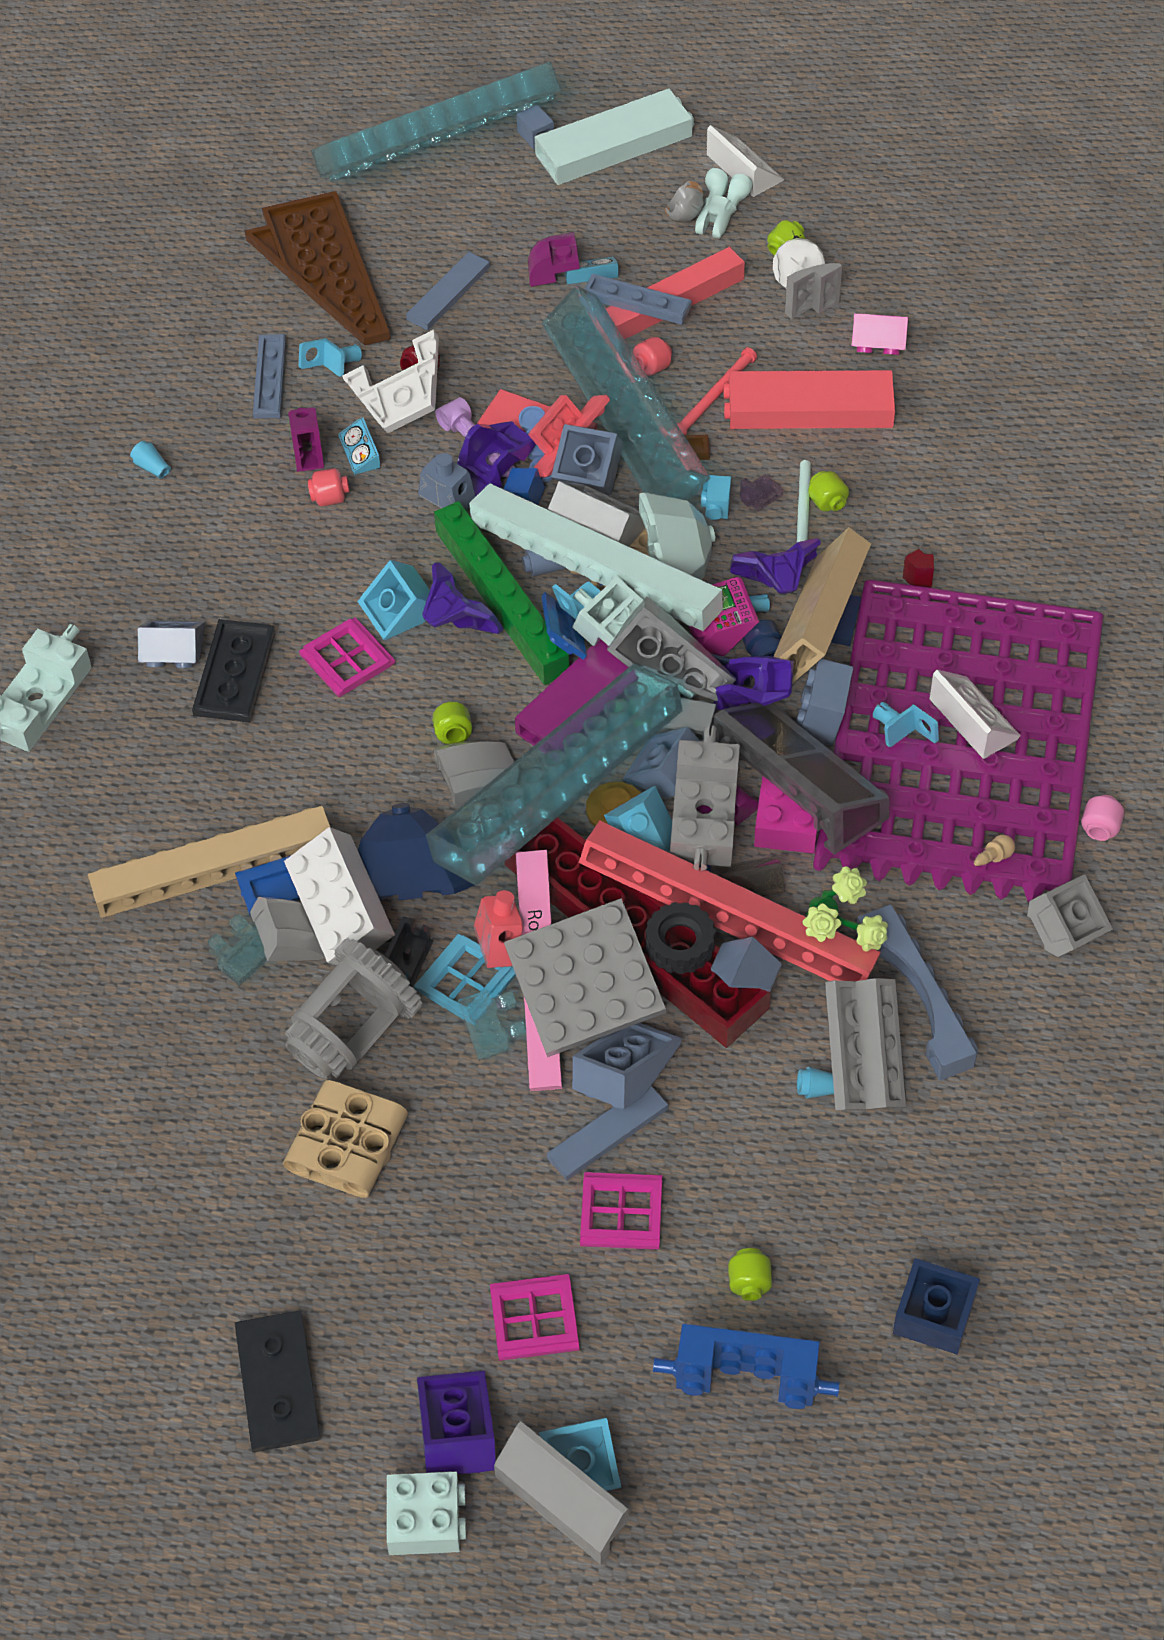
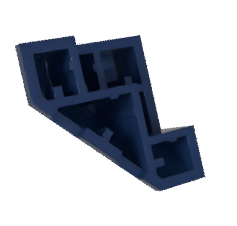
M408 803L394 804L391 810L379 814L360 840L358 853L380 901L393 895H398L399 900L423 898L422 892L425 891L451 895L475 886L474 878L447 829L423 809L412 808Z

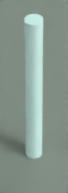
M808 460L800 462L796 543L808 540L810 501L808 488L811 478V462Z

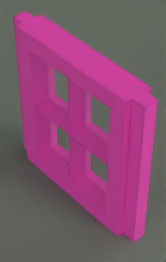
M356 617L348 619L299 650L300 656L338 697L345 695L395 664V659ZM349 633L360 646L347 653L336 641ZM332 644L342 657L329 664L318 651ZM365 650L376 663L362 670L352 657ZM345 661L358 672V674L346 681L334 669Z
M584 1172L580 1246L659 1249L662 1175ZM595 1190L619 1191L618 1207H594ZM626 1192H650V1208H625ZM593 1212L618 1213L617 1230L592 1229ZM624 1215H649V1231L624 1230Z
M569 1274L490 1284L499 1361L579 1351ZM560 1294L561 1311L537 1314L535 1297ZM521 1298L529 1299L530 1315L505 1317L504 1301ZM563 1317L565 1334L540 1337L538 1320ZM524 1321L532 1322L534 1338L508 1341L506 1324Z

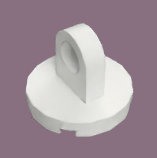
M795 238L786 241L777 250L773 258V272L776 280L786 288L787 276L809 267L825 264L823 252L815 243L808 239Z

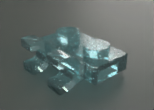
M237 914L229 921V924L233 927L230 930L231 933L239 938L240 941L231 947L218 934H215L207 942L211 947L209 953L218 959L217 968L240 986L267 959L257 927H252L241 915Z
M486 990L458 1000L478 1061L507 1052L509 1049L506 1042L526 1037L527 1032L523 1021L501 1028L496 1012L516 1008V1001L512 991L491 999L489 991Z

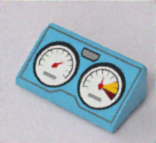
M614 257L579 262L580 269L564 272L567 284L588 282L592 274L607 278H617L618 263Z
M362 417L338 434L354 475L380 468L378 451Z

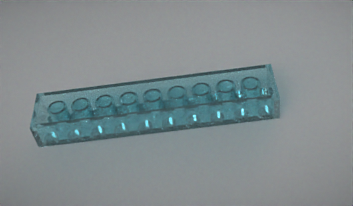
M550 61L323 144L310 151L321 179L329 177L331 182L351 174L349 170L351 168L353 173L374 166L373 160H375L376 165L397 157L395 152H398V155L401 156L420 149L419 143L421 148L441 141V135H443L445 140L465 132L464 127L466 131L487 124L486 119L491 123L509 116L510 113L512 115L531 108L532 105L534 107L555 99L553 94L561 91Z
M576 285L542 322L543 327L587 400L589 401L593 396L607 395L610 398V401L605 406L604 413L598 418L607 432L618 434L624 442L621 456L642 491L689 501L710 479L709 474L597 295Z
M635 663L430 831L426 838L433 862L477 886L683 711L678 684Z

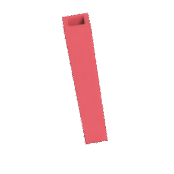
M728 247L647 288L692 300V305L744 280L745 262ZM609 306L599 311L600 323L598 324V329L604 338L608 337L615 345L662 321V319Z

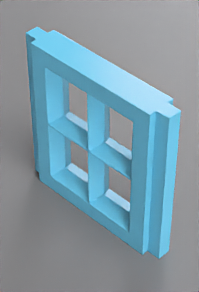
M458 934L414 985V989L475 1026L514 979L516 974L513 966L495 967L498 971L485 987L472 980V976L485 960L479 944L464 935ZM465 951L479 959L466 976L452 968ZM449 972L462 981L449 996H446L436 990L435 987ZM468 983L481 992L466 1008L453 999Z

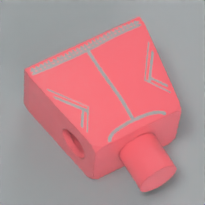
M506 890L497 892L496 896H485L481 899L474 923V930L487 968L512 966L504 942L522 935V921L514 901L515 897Z

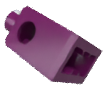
M311 407L290 410L288 415L297 472L324 468L316 409ZM311 442L312 450L303 451L302 443Z

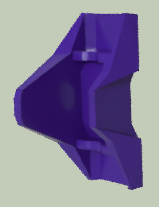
M512 421L491 425L476 424L467 432L457 464L469 472L476 497L489 484L501 487V477L515 462L519 460L525 461L536 446V443ZM494 453L500 454L492 466L487 464L489 455Z
M818 538L800 541L785 552L770 555L755 551L734 554L730 563V573L761 582L770 588L774 587L779 594L792 593L797 590L802 568L817 556L816 550L821 541Z
M435 562L432 565L433 583L422 613L427 623L434 628L452 622L457 628H471L495 634L503 631V627L496 616L483 603L466 599L463 596L460 585L441 563Z
M771 656L742 657L729 660L724 667L736 680L733 684L716 687L718 701H714L713 704H716V709L721 711L730 707L740 706L741 704H748L749 702L766 706L789 697L792 693L793 660ZM749 676L755 678V685L752 689L743 687L744 681Z

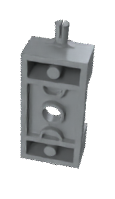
M710 725L704 727L703 741L679 740L670 854L694 864L693 868L698 871L699 864H701V871L706 870L707 865L731 867L740 745L716 742L717 728L712 726L710 736ZM701 805L709 806L712 809V811L708 814L699 813L696 810V808Z

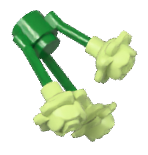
M845 866L841 869L840 873L833 875L835 883L832 885V889L824 890L822 896L811 900L809 911L806 912L807 917L802 922L804 926L808 927L805 931L806 935L813 936L819 942H823L826 936L830 939L834 938L836 929L840 925H844L857 931L858 938L856 943L862 946L863 951L879 950L881 944L887 940L888 923L882 921L880 915L874 917L866 916L861 924L838 915V904L833 899V896L838 895L841 902L849 901L850 904H855L860 897L866 895L863 887L866 886L867 882L860 876L859 870L857 868L850 870L849 867Z

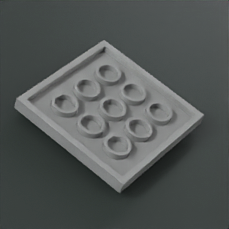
M622 899L504 942L547 1057L666 1013L665 1005Z

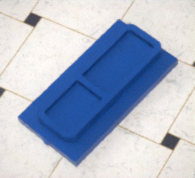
M544 592L541 597L547 634L550 640L569 655L574 653L584 660L587 656L584 637L572 628L576 619L563 610L556 599Z
M290 856L235 873L241 890V896L244 898L249 915H251L250 911L258 897H274L291 901L300 900L284 862Z

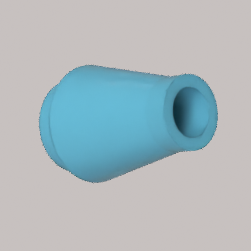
M141 441L132 449L130 456L135 465L154 474L159 479H162L170 472L171 467L165 462L152 443Z
M809 1066L806 1069H799L797 1075L798 1095H805L807 1099L834 1094L833 1073Z

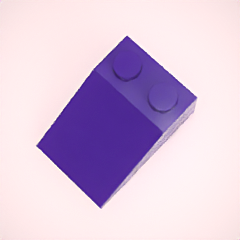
M485 1370L417 1377L426 1473L457 1472V1474L495 1471V1440Z

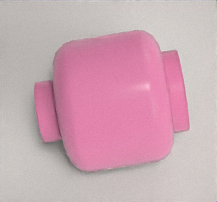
M1110 795L1095 796L1089 799L1085 806L1081 819L1082 827L1092 839L1105 841L1113 838L1120 831L1124 818V808L1120 802Z

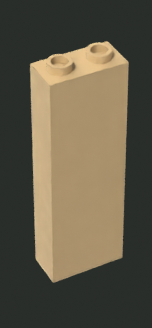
M850 527L816 557L773 656L793 660L792 684L826 655L871 546L870 542Z

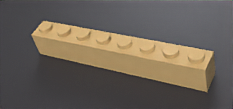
M323 806L307 808L292 815L276 817L268 822L248 825L237 831L221 833L213 838L199 842H190L182 847L168 851H159L151 856L131 859L126 863L109 868H101L96 872L89 873L88 877L100 918L236 879V872L291 856L330 827Z

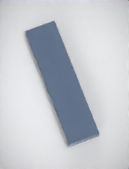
M468 252L406 313L407 320L429 330L490 268V262Z
M596 274L591 275L583 290L584 299L681 325L692 307V300Z
M286 334L259 335L253 404L254 419L281 418Z
M650 1086L642 1098L627 1108L612 1107L547 1153V1159L567 1181L667 1111L668 1104Z

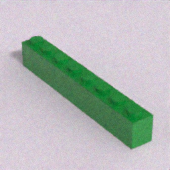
M457 501L434 511L436 533L543 685L553 682L569 667V654L550 640L545 620L461 503Z

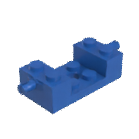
M682 1324L678 1357L675 1360L654 1358L653 1372L673 1374L676 1378V1388L682 1389L684 1393L693 1396L701 1395L703 1392L710 1393L713 1368H720L721 1372L729 1375L739 1374L740 1371L750 1372L761 1379H772L774 1376H781L778 1402L785 1403L787 1407L792 1409H803L805 1406H812L813 1397L817 1393L838 1397L839 1381L819 1380V1377L816 1375L819 1341Z

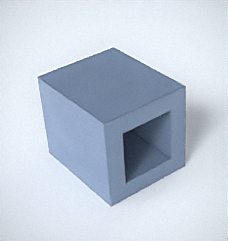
M538 105L516 114L517 132L533 149H535V136L554 130V122Z

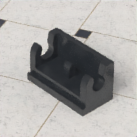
M403 916L385 957L404 973L410 982L409 986L413 988L434 940L430 938V930L427 925L423 924L419 931L412 926L411 918Z

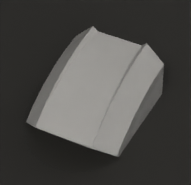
M466 741L434 748L435 762L444 776L455 806L514 786L517 767L506 744L503 742Z
M1085 874L1029 901L1027 916L1031 918L1044 944V950L1057 957L1113 930Z
M258 897L250 914L263 943L267 961H301L325 958L302 903L274 897Z

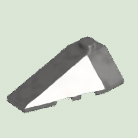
M647 596L627 618L607 648L611 654L633 670H641L655 675L657 679L676 683L683 686L686 690L718 701L716 687L733 684L736 680L670 614Z

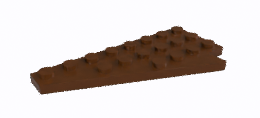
M333 191L263 207L262 213L266 226L244 230L246 241L363 345L390 340L389 329L337 192Z

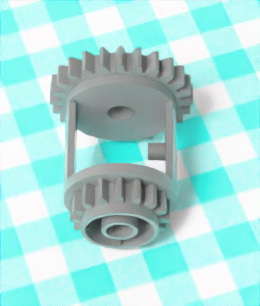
M344 939L334 950V955L337 957L336 960L339 964L291 1017L293 1024L285 1033V1036L288 1037V1041L285 1043L288 1051L304 1067L322 1079H327L329 1076L337 1078L344 1069L352 1070L398 1015L401 1017L405 1016L407 1019L412 1018L423 1004L420 1001L421 997L416 994L417 991L409 986L410 982L392 961L374 949H367L361 942L358 943L354 939ZM349 983L362 997L377 1007V1010L345 1045L317 1018L329 1004L335 1006L341 1001L339 993Z

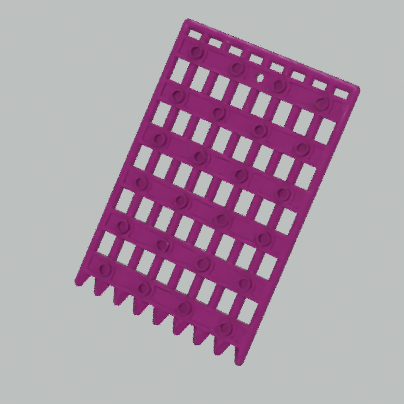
M871 579L866 580L863 585L849 666H853L845 712L836 735L833 753L843 761L862 762L860 775L876 788L882 789L889 797V819L882 823L880 833L869 831L835 855L824 847V842L828 838L824 830L820 829L813 868L816 871L823 870L831 858L840 859L842 868L847 866L850 870L858 868L861 862L870 863L875 879L880 881L885 878L891 867L901 868L904 881L908 886L915 883L921 872H929L932 874L934 885L939 891L946 887L952 876L962 877L965 891L969 895L974 894L983 881L993 883L996 896L1000 900L1007 897L1013 886H1021L1024 889L1028 902L1041 896L1044 890L1051 891L1071 881L1074 869L1103 614L1099 611ZM874 591L891 594V596L874 593ZM902 595H903V596H910V597H917V598H919V599L904 598V597H902ZM932 599V600L946 601V602H948V603L933 602V601H930V600ZM959 603H960V604H967V605H974V606H976V607L961 606V605H959ZM988 607L1005 610V612L988 609ZM1016 611L1033 614V616L1016 613ZM1045 616L1060 617V618H1062V620H1061V619H1054V618H1047V617H1045ZM1074 620L1088 621V622H1091V624H1089V623H1082V622H1075ZM980 621L984 624L978 625L975 622ZM868 622L885 625L883 640L866 638ZM897 626L914 629L912 644L894 642ZM925 631L943 633L941 648L923 646ZM954 635L971 637L969 652L952 650ZM983 639L1000 641L998 656L981 654ZM1012 643L1029 645L1027 660L1010 658ZM1041 647L1058 649L1056 665L1039 662ZM1070 651L1087 653L1085 669L1068 666ZM860 667L878 670L875 685L858 683ZM936 670L967 676L975 686L976 684L994 686L992 702L990 703L1021 736L1016 740L1015 753L997 751L984 759L973 747H967L968 741L958 730L955 745L939 742L933 743L928 738H926V741L908 738L907 735L892 747H888L885 735L879 734L881 722L873 717V711L877 705L885 702L901 714L914 704L938 722V735L940 726L955 728L930 700V693L916 691L918 675L933 677V673ZM889 671L907 674L904 690L887 687ZM1005 688L1023 690L1021 707L1003 704ZM1035 692L1052 695L1050 711L1033 708ZM1064 696L1082 699L1080 715L1062 713ZM852 713L870 715L867 732L850 730ZM1028 739L1046 741L1044 758L1026 755ZM1058 743L1076 746L1074 762L1056 760ZM831 762L826 794L838 804L866 799V789L852 778L841 777L842 770ZM873 764L891 767L888 784L871 781ZM903 769L921 771L918 788L900 786ZM933 773L950 775L948 793L930 790ZM962 777L980 780L978 797L960 795ZM992 782L1010 784L1008 802L990 799ZM1022 786L1040 789L1038 806L1020 804ZM1052 791L1070 793L1068 811L1050 808ZM871 805L849 809L853 810L851 827H843V843L862 831L865 812L879 814ZM895 817L913 819L910 837L892 835ZM925 821L943 824L941 842L923 839ZM955 826L973 828L971 846L953 844ZM985 830L1004 833L1003 835L1011 837L1014 843L1016 835L1034 838L1032 856L1013 853L1012 856L1000 862L991 861L986 865H974L976 857L985 851L983 848ZM1046 840L1064 842L1062 860L1044 858Z

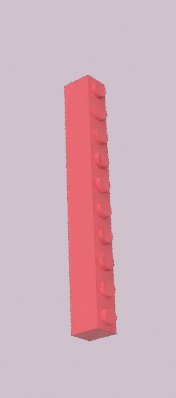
M602 821L598 822L586 839L578 862L667 905H671L674 902H686L693 906L697 905L702 911H706L709 914V918L714 922V927L739 939L754 937L771 954L829 981H861L869 979L881 953L875 949L867 952L863 951L862 946L858 945L856 940L837 931L834 938L830 939L826 936L823 942H819L815 937L806 935L805 931L808 927L802 923L803 919L806 918L805 916L707 870L701 871L700 867L699 871L693 868L694 864Z

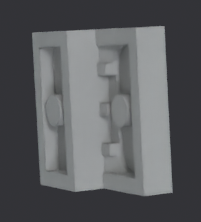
M840 263L822 264L787 276L785 314L793 319L811 308L819 314L839 303L842 265Z

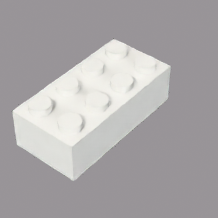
M328 827L284 861L328 963L339 964L336 960L337 957L334 955V950L344 939H354L358 943L361 942L367 949L375 950L395 936L350 834Z

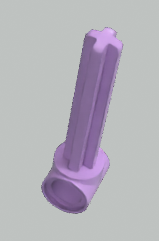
M461 397L435 411L437 421L445 431H459L466 437L469 429L475 426L471 421V409L468 403ZM494 453L489 455L487 458L488 463L492 466L500 454ZM512 465L502 477L508 478L511 468H515V466Z

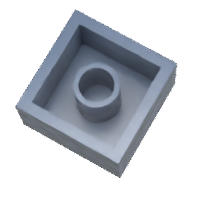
M820 659L815 669H809L806 685H804L800 699L802 705L801 709L799 708L796 723L820 743L833 745L845 712L853 666Z

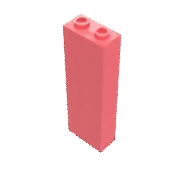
M892 370L729 371V383H724V399H729V403H724V419H730V429L893 428L895 404Z

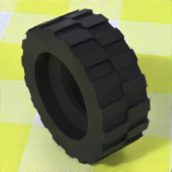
M674 902L671 905L660 907V910L655 911L652 914V918L648 920L646 950L649 952L651 961H654L660 969L663 968L669 973H692L696 969L704 967L705 963L712 958V952L715 949L714 922L709 918V914L706 911H702L699 906H693L686 902ZM675 926L689 927L694 931L696 941L689 949L675 950L667 945L665 941L666 932Z

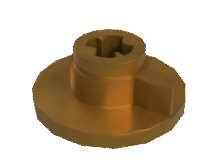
M608 782L599 785L590 793L586 800V815L590 823L594 827L599 821L608 824L604 817L605 814L641 794V792L633 785L624 782Z

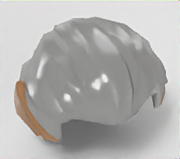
M688 180L679 187L674 197L667 204V208H665L666 214L672 220L683 223L697 217L704 205L701 186L693 180Z

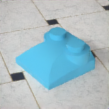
M607 1418L538 1432L544 1441L604 1490L609 1491L621 1488Z

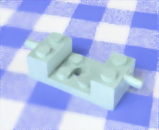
M617 576L594 598H591L581 588L573 598L579 601L584 608L578 613L572 628L593 646L600 640H603L609 646L627 618L643 599ZM641 670L637 671L642 675L637 685L654 701L657 700L658 694L668 695L677 689L688 699H692L696 695V693L684 689L681 685L668 680L662 681L657 679L655 675Z
M69 624L62 636H55L37 629L22 648L26 664L2 696L0 695L1 741L30 752L92 669L87 648L72 643V640L79 633V629L75 625ZM33 693L43 694L41 699L28 700V697Z

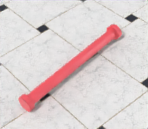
M745 348L741 352V357L682 421L675 423L671 427L673 435L681 438V435H687V430L724 391V383H729V371H743L749 363L755 362L757 354L753 349Z

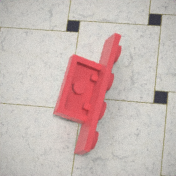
M560 395L529 432L528 435L544 453L543 457L533 467L538 469L540 477L552 475L564 424L589 428L592 421L604 413L605 406L610 401L607 395L593 396L581 411L578 410L567 395Z

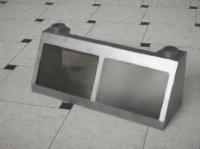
M757 703L723 709L714 715V726L717 728L716 742L739 744V759L745 760L814 818V828L817 831L823 829L827 835L828 840L824 842V847L834 855L889 819V797L882 789L876 788L789 718L784 710L778 709L772 703L766 706Z

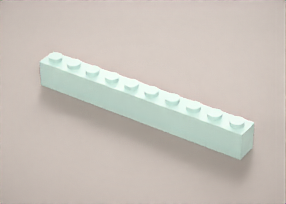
M487 485L469 503L471 519L477 527L494 533L502 539L511 541L523 549L535 552L547 560L556 562L605 586L617 576L643 600L647 596L673 618L684 622L688 626L704 631L723 611L722 589L495 485Z

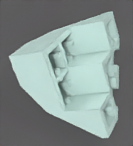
M645 492L640 493L639 514L648 533L647 552L649 556L702 580L712 553V542H715L713 527L707 525L704 516L687 500Z

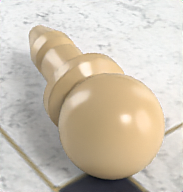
M1007 835L996 836L986 845L985 851L976 857L974 865L981 866L991 861L1000 862L1003 859L1009 858L1015 851L1013 839Z

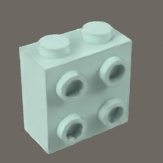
M457 1472L387 1475V1547L389 1555L460 1552V1540L466 1539V1518H459V1506L466 1505L465 1484L458 1483Z

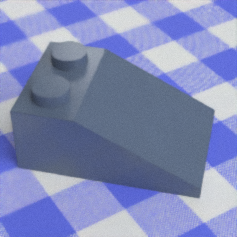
M642 1023L603 1036L573 1055L572 1089L585 1094L587 1097L609 1103L615 1108L625 1109L645 1095L681 1045V1038Z

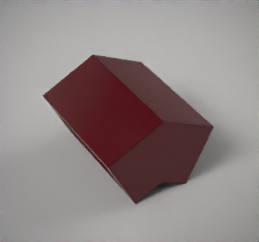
M917 549L905 556L902 578L909 585L932 588L934 573L933 554H924L920 549Z

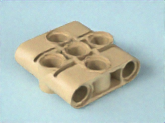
M326 1080L323 1082L311 1108L302 1115L300 1120L301 1128L283 1161V1165L293 1174L360 1198H367L383 1166L390 1161L391 1149L403 1127L408 1112L403 1106L393 1101L335 1081ZM356 1110H365L362 1114L353 1113ZM315 1126H322L320 1130H310ZM345 1136H350V1137H352V1138H351L350 1140H348V1141H341V1140H340L341 1138H343V1137H345ZM372 1147H381L379 1151H370ZM331 1163H337V1164H339V1165H338L337 1167H335V1168H327V1167H326L327 1165H329V1164H331Z

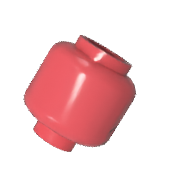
M651 337L637 344L632 351L634 367L645 376H653L668 368L671 363V348L667 342L658 337Z
M336 468L316 471L313 473L312 479L308 480L312 502L316 501L319 506L341 504L345 500V493L350 492L347 476H341L340 471Z

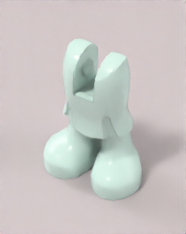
M712 168L705 177L709 196L704 200V207L696 220L695 231L697 234L704 235L709 223L713 222V238L720 239L726 231L731 215L737 210L736 206L750 194L753 184L751 179L744 174L733 175L729 184L727 174L723 170ZM728 190L727 198L723 197Z

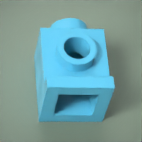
M703 475L701 507H706L705 515L711 520L728 519L731 477Z

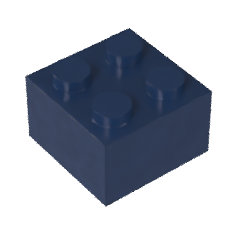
M915 1258L895 1316L892 1334L958 1355L977 1295L980 1279Z

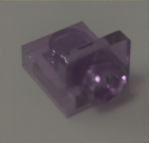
M766 474L754 482H750L747 478L740 481V498L742 502L748 507L752 506L757 512L783 496V489Z

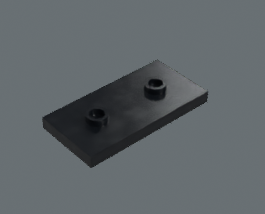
M218 620L193 704V716L250 723L275 636V625Z
M298 1310L234 1322L252 1453L321 1440L302 1311Z

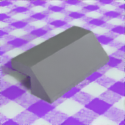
M874 978L861 981L835 980L825 982L835 1110L847 1111L906 1107L895 979Z
M520 1421L494 1464L495 1477L601 1565L610 1555V1542L628 1522V1508Z

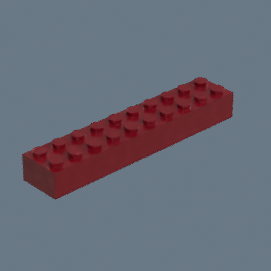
M548 809L541 812L503 844L504 865L516 875V852L547 850L550 901L552 905L568 918L622 899L638 941L644 939V956L659 993L725 1048H728L769 1010L771 991L760 988L729 987L715 972L711 971V967L720 950L716 945L710 961H707L701 969H696L695 972H685L684 974L669 973L665 969L657 967L656 963L649 958V952L646 950L647 922L652 918V914L660 910V907L665 904L578 863L586 840ZM675 926L666 932L665 941L668 946L671 944L670 947L672 949L686 950L694 945L696 935L689 927Z

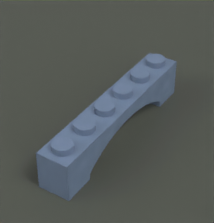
M891 904L858 916L857 924L863 923V919L866 916L874 917L876 915H880L882 921L888 923L887 940L881 944V948L877 951L881 952L879 955L881 958L892 964L908 979L925 1006L932 1032V1039L927 1042L925 1056L939 1081L974 1068L976 1055H978L976 1043L973 1038H968L965 1034L960 1015L957 1012L953 1013L949 1006V998L945 989L938 987L934 980L935 975L931 965L928 962L925 963L921 957L918 942L915 938H910L906 931L907 926L903 916L897 914Z

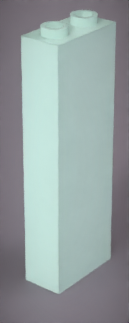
M666 89L535 136V154L556 184L560 185L692 137L694 118L682 106L680 98L676 97L670 89Z

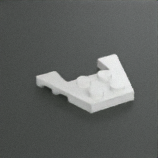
M434 330L412 340L418 358L417 364L375 385H372L369 372L364 366L342 376L344 381L351 387L387 433L435 410L439 337Z

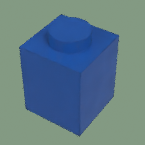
M511 468L503 490L539 505L545 486L537 468Z

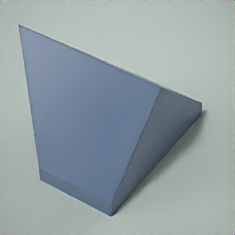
M754 937L722 943L711 971L715 972L729 987L760 988L770 992L782 963Z

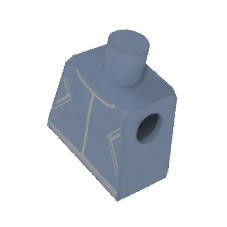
M447 453L436 455L422 469L419 482V496L439 508L459 501L466 512L470 509L469 503L475 498L470 474L465 468L452 462L451 455Z

